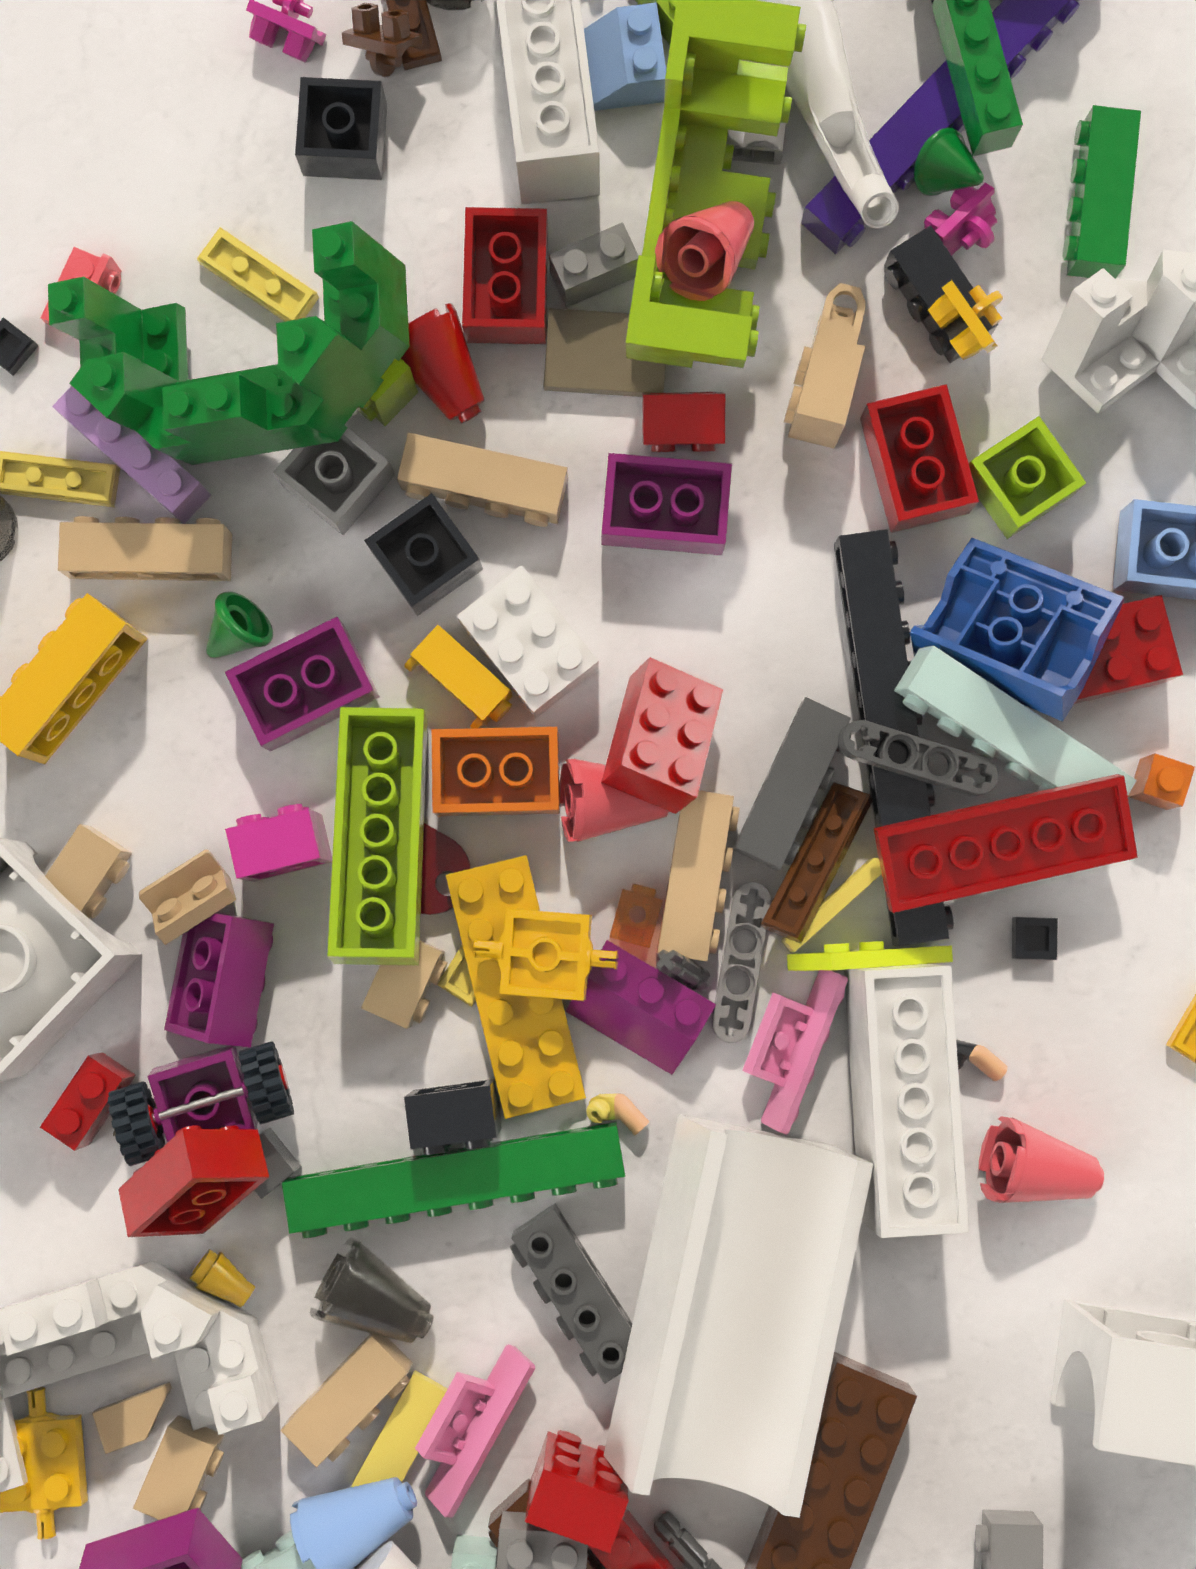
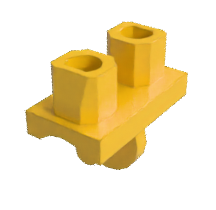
M952 280L943 286L942 289L945 294L938 298L928 311L941 329L945 328L959 316L968 325V328L950 340L959 356L965 360L978 354L983 349L988 354L998 347L979 318L985 315L992 326L1003 319L995 308L1003 300L1001 293L995 291L986 295L980 285H977L969 292L976 302L971 308Z

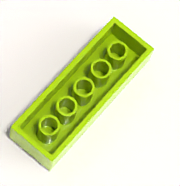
M340 707L327 957L333 964L419 965L428 721L424 709Z

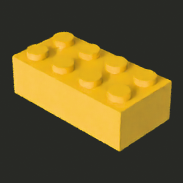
M88 593L83 598H78L71 603L65 612L66 619L56 631H50L43 637L38 645L39 652L29 664L25 663L15 671L11 678V686L0 696V742L19 757L46 764L148 639L116 612Z

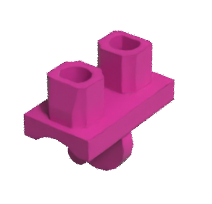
M249 0L246 11L253 14L249 38L273 48L279 27L287 30L289 33L282 52L306 63L315 43L323 46L327 34L297 19L299 15L309 19L313 13V7L305 4L304 0H272L274 4L282 7L281 12L257 1Z
M985 182L979 189L969 187L955 190L950 198L951 208L956 211L949 217L939 209L934 210L925 218L924 228L932 226L951 256L962 246L966 250H969L974 244L981 248L989 247L995 239L991 228L997 223V219L994 216L996 209L991 200V196L995 193V188Z

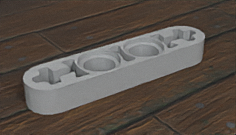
M748 882L741 885L735 891L732 898L715 997L716 1006L713 1009L712 1029L721 1040L728 1043H736L742 1040L748 1034L751 1024L766 930L761 925V922L758 928L750 923L736 924L735 921L737 915L743 918L746 917L747 905L740 903L741 895H748L750 889L757 890L756 896L763 899L762 906L754 908L752 919L760 918L762 922L771 905V896L763 885L756 882ZM742 929L751 931L756 937L755 948L747 954L738 952L733 945L734 935ZM735 970L743 971L749 978L748 989L739 995L732 994L726 986L727 976ZM723 996L733 1001L747 1000L745 1010L737 1006L735 1017L742 1022L741 1029H734L732 1035H726V1029L719 1025L720 1018H727L730 1010V1005L721 1006Z

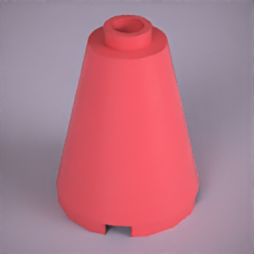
M728 201L680 217L668 224L658 237L655 255L659 272H665L672 282L669 286L675 293L689 300L706 301L722 293L730 285L754 229V218L751 211L738 201Z
M567 759V763H563L561 767L560 803H565L567 815L562 816L561 821L564 835L568 842L583 841L665 818L668 815L669 811L602 784L605 764L579 759Z
M1001 1116L998 1120L1002 1123L999 1126L991 1125L986 1132L981 1146L979 1170L986 1172L987 1184L980 1183L985 1197L991 1201L1013 1203L1090 1199L1102 1188L1104 1172L1096 1157L1015 1118Z

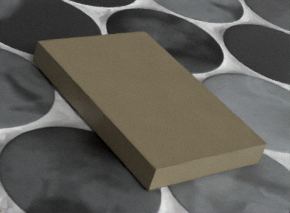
M549 308L544 391L642 397V393L664 392L666 364L626 358L625 342L630 313Z

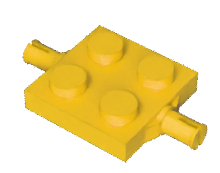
M508 908L506 909L504 932L499 942L476 939L473 946L474 948L490 949V951L473 950L474 958L498 959L501 970L500 994L584 1001L586 1000L587 978L592 967L617 969L618 961L601 959H618V951L593 950L590 938L592 915Z
M46 1387L26 1391L29 1415L22 1419L14 1420L28 1482L22 1486L0 1492V1513L27 1511L36 1514L37 1539L39 1540L43 1538L44 1540L56 1536L55 1510L82 1506L88 1501L81 1414L60 1416L47 1412Z

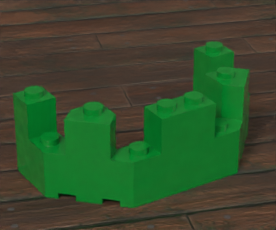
M353 221L312 229L314 273L321 277L323 281L324 321L317 316L276 323L278 364L188 380L185 307L178 303L141 310L83 276L48 284L49 325L78 339L80 342V369L69 384L107 419L136 431L156 450L185 463L196 465L338 442L348 428L345 425L358 407L363 409L384 380L381 376L394 359L399 361L410 347L406 266Z

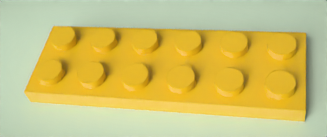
M527 855L447 874L446 879L505 1119L586 1099L562 999L500 994L501 970L498 959L474 958L473 950L490 951L487 948H474V941L476 939L499 942L505 928L506 909L540 911Z

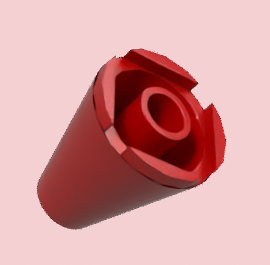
M448 303L445 304V314L441 315L438 309L435 308L408 323L410 347L401 359L410 367L415 384L450 421L458 418L460 423L463 424L482 412L479 405L485 400L457 311L453 304Z

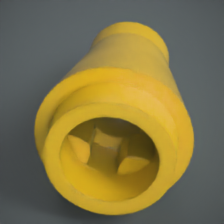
M210 1249L205 1253L189 1279L197 1283L195 1288L229 1301L239 1308L246 1303L255 1289V1286L239 1272L222 1252L216 1254Z

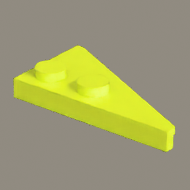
M884 941L859 942V950L850 951L849 943L824 944V952L787 954L788 971L845 970L953 962L952 945L884 949Z

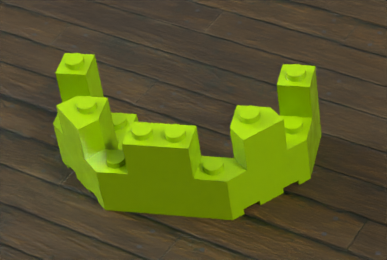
M677 0L665 76L664 112L642 256H638L625 342L627 359L692 368L693 361L744 368L746 357H755L759 334L756 328L760 306L752 305L754 292L726 288L722 293L706 301L689 300L675 293L669 286L672 282L665 272H659L656 264L655 248L659 235L672 221L728 201H738L751 211L754 218V229L738 267L756 269L758 257L766 258L770 233H764L762 230L764 218H772L776 198L775 192H769L771 178L722 171V169L731 170L734 145L726 144L728 130L777 137L780 123L788 124L792 97L785 96L788 67L791 65L794 51L802 52L806 24L798 23L801 8L799 6L758 0Z

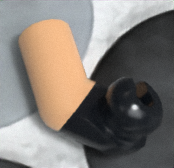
M956 1040L958 1070L963 1067L964 1062L967 1060L993 1081L1000 1080L1006 1074L1007 1065L986 1047Z

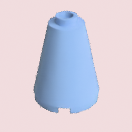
M397 1477L303 1498L294 1502L292 1507L298 1510L290 1514V1524L298 1554L303 1563L311 1559L316 1569H353L413 1519V1508L417 1507V1500L411 1485L408 1482L402 1483Z

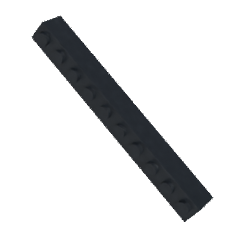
M888 529L840 535L834 543V551L859 720H866L919 737L918 725H922V714L903 704L905 698L894 691L911 661L907 660L905 645L910 644L909 624L907 620H901L899 605L904 604V589L901 580H895L893 565L898 564L896 542L889 540ZM880 735V740L876 742L867 741L862 738L863 746L870 745L878 750V746L884 737ZM900 741L891 742L888 747L889 758L897 764H903L907 760L909 753L907 746ZM877 750L873 754L875 757H877ZM866 764L870 795L873 799L872 809L875 828L931 816L930 807L935 805L932 784ZM944 902L892 913L888 909L887 904L893 945L949 939L948 930L954 927L950 905H944Z

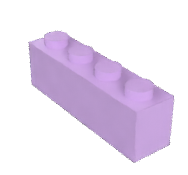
M71 386L52 406L67 422L180 520L181 523L185 524L211 496L204 486L172 457L153 448L136 431L107 419L74 387Z

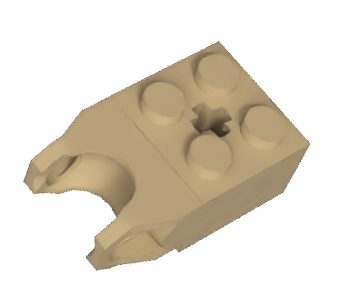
M839 283L826 297L811 348L804 346L793 383L795 385L784 418L785 423L791 424L788 434L789 438L833 449L840 438L846 424L865 346L857 344L865 312V299L859 287ZM842 294L851 296L857 304L855 313L852 308H844L833 304L834 299Z

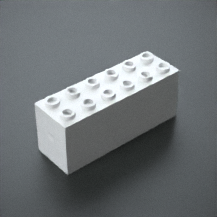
M496 0L521 205L600 195V152L580 0Z
M916 964L845 969L844 976L848 977L845 992L855 1154L857 1157L874 1164L862 1222L881 1238L969 1233L951 966Z

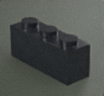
M930 225L890 250L884 264V272L889 284L895 290L900 289L906 298L907 308L912 318L918 323L922 322L929 332V341L933 349L939 355L944 354L948 362L952 363L960 358V356L950 343V340L968 328V325L959 316L945 328L941 329L928 309L938 298L945 294L942 287L951 280L971 308L976 302L969 294L973 286ZM985 315L979 318L989 334L992 335L998 323L992 326Z

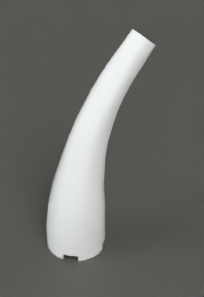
M758 0L801 7L798 23L806 24L802 52L794 51L791 65L788 67L786 89L803 115L840 185L856 207L864 223L872 228H882L889 225L897 216L899 203L885 179L859 113L845 54L840 22L833 1Z

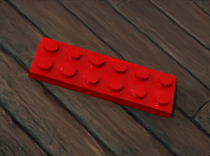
M1120 774L873 828L888 909L892 913L1138 858L1125 777Z

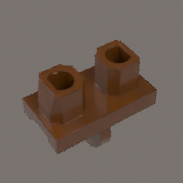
M362 3L352 7L353 28L342 32L343 45L366 50L365 57L370 62L374 74L382 77L390 76L396 68L401 67L403 63L401 56L408 47L417 49L423 47L422 34L410 32L407 11L397 9L381 13L382 25H380L378 5L371 3Z

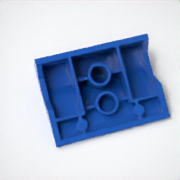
M971 537L947 574L941 600L924 625H914L910 631L913 654L915 657L919 648L935 646L1021 704L1063 722L1088 680L1122 607L1124 597Z

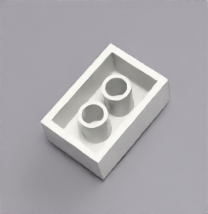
M522 565L456 615L460 625L535 719L599 669L597 658Z

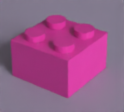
M293 804L277 809L278 816L261 817V814H253L236 819L237 826L225 829L236 878L254 882L331 863L332 854L322 814L309 809V807H303L302 804Z

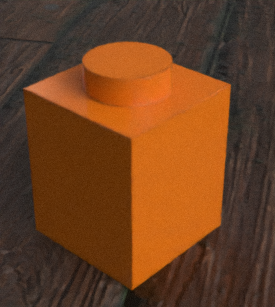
M1156 753L1140 758L1134 779L1137 781L1128 797L1165 810L1182 807L1195 766Z

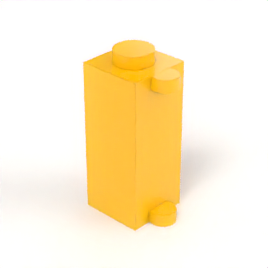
M439 625L412 651L411 657L404 664V667L409 672H412L419 665L477 717L470 725L471 728H482L491 719L497 723L512 707V704L509 702L513 697L511 690Z

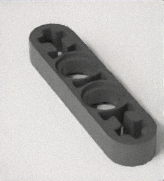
M866 720L851 722L842 728L838 735L840 751L852 760L968 796H979L989 793L998 782L996 766L985 757ZM861 730L863 731L862 738L867 741L876 742L880 740V735L884 738L880 742L878 750L870 745H864L856 750L854 749L855 742L849 739V735H853ZM893 741H900L908 748V758L903 764H897L889 758L888 747ZM876 750H877V757H875V756L873 755ZM933 753H939L947 760L948 768L943 776H936L928 769V758ZM979 767L980 775L985 777V782L979 783L976 786H973L974 779L963 774L956 776V782L953 781L958 769L972 771Z

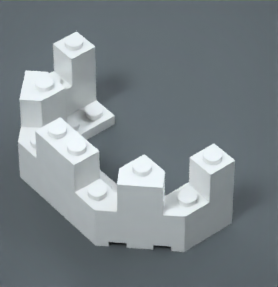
M1162 250L1147 281L1115 279L1102 268L1073 289L1041 360L1097 414L1154 372L1196 410V253Z
M156 1261L147 1262L0 1308V1492L22 1486L28 1482L23 1456L21 1455L17 1439L18 1435L10 1405V1396L149 1352L151 1359L171 1352L174 1353L193 1431L216 1424L218 1435L263 1421L278 1403V1397L257 1317L232 1306L219 1297L195 1288L196 1283L187 1281Z

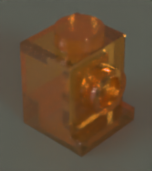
M634 883L632 884L631 891L622 889L610 938L650 948L663 901L662 899L654 898L656 889ZM639 906L644 909L645 918L642 922L635 923L630 919L629 911L631 908Z

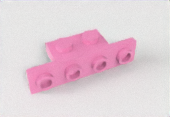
M819 970L806 1005L772 993L742 1071L775 1084L761 1122L780 1133L787 1135L798 1117L803 1095L807 1085L813 1078L814 1067L822 1046L829 1037L830 1026L836 1010L844 998L848 977L830 970Z
M509 1344L505 1346L487 1380L460 1372L456 1373L415 1447L423 1458L441 1462L425 1491V1496L444 1517H454L535 1370V1365L515 1346Z

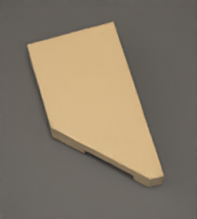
M170 1382L101 1407L92 1413L105 1454L143 1441L150 1435L159 1412L172 1389Z

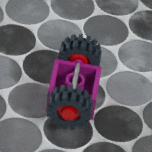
M270 1041L239 1051L240 1056H238L236 1046L227 1045L153 1068L147 1076L154 1096L153 1099L151 1091L144 1081L110 1091L108 1093L109 1114L113 1120L111 1123L116 1132V1141L120 1144V1152L122 1156L124 1155L126 1164L133 1166L149 1161L154 1156V1153L165 1145L162 1133H165L167 1142H169L178 1130L187 1126L198 1125L202 1129H220L225 1126L235 1125L239 1129H257L258 1122L262 1125L293 1115L294 1108L288 1081L274 1042Z

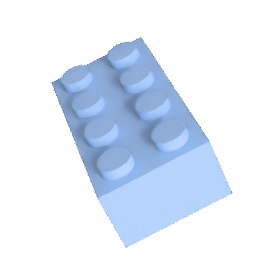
M1134 499L1120 511L1113 591L1196 600V506Z

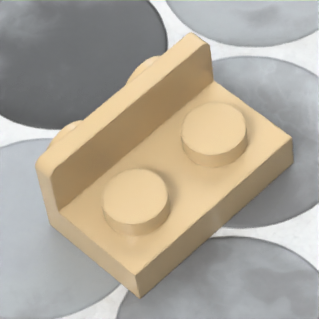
M207 849L139 891V899L152 914L155 934L164 945L236 900L231 878Z

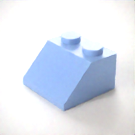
M657 2L617 7L584 29L594 111L664 102L666 64Z

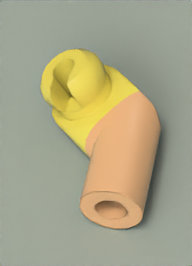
M621 1093L599 1094L591 1098L586 1109L587 1117L592 1122L602 1123L605 1120H621L634 1136L649 1123V1120L629 1098Z

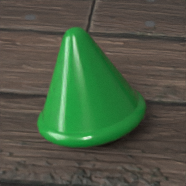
M943 128L931 135L920 149L914 167L915 184L918 190L926 196H937L943 192L978 186L984 180V174L966 146L962 134L953 128Z
M223 592L217 596L206 647V653L210 658H219L255 647H265L271 643L273 639L272 625L264 612L255 603L235 592Z

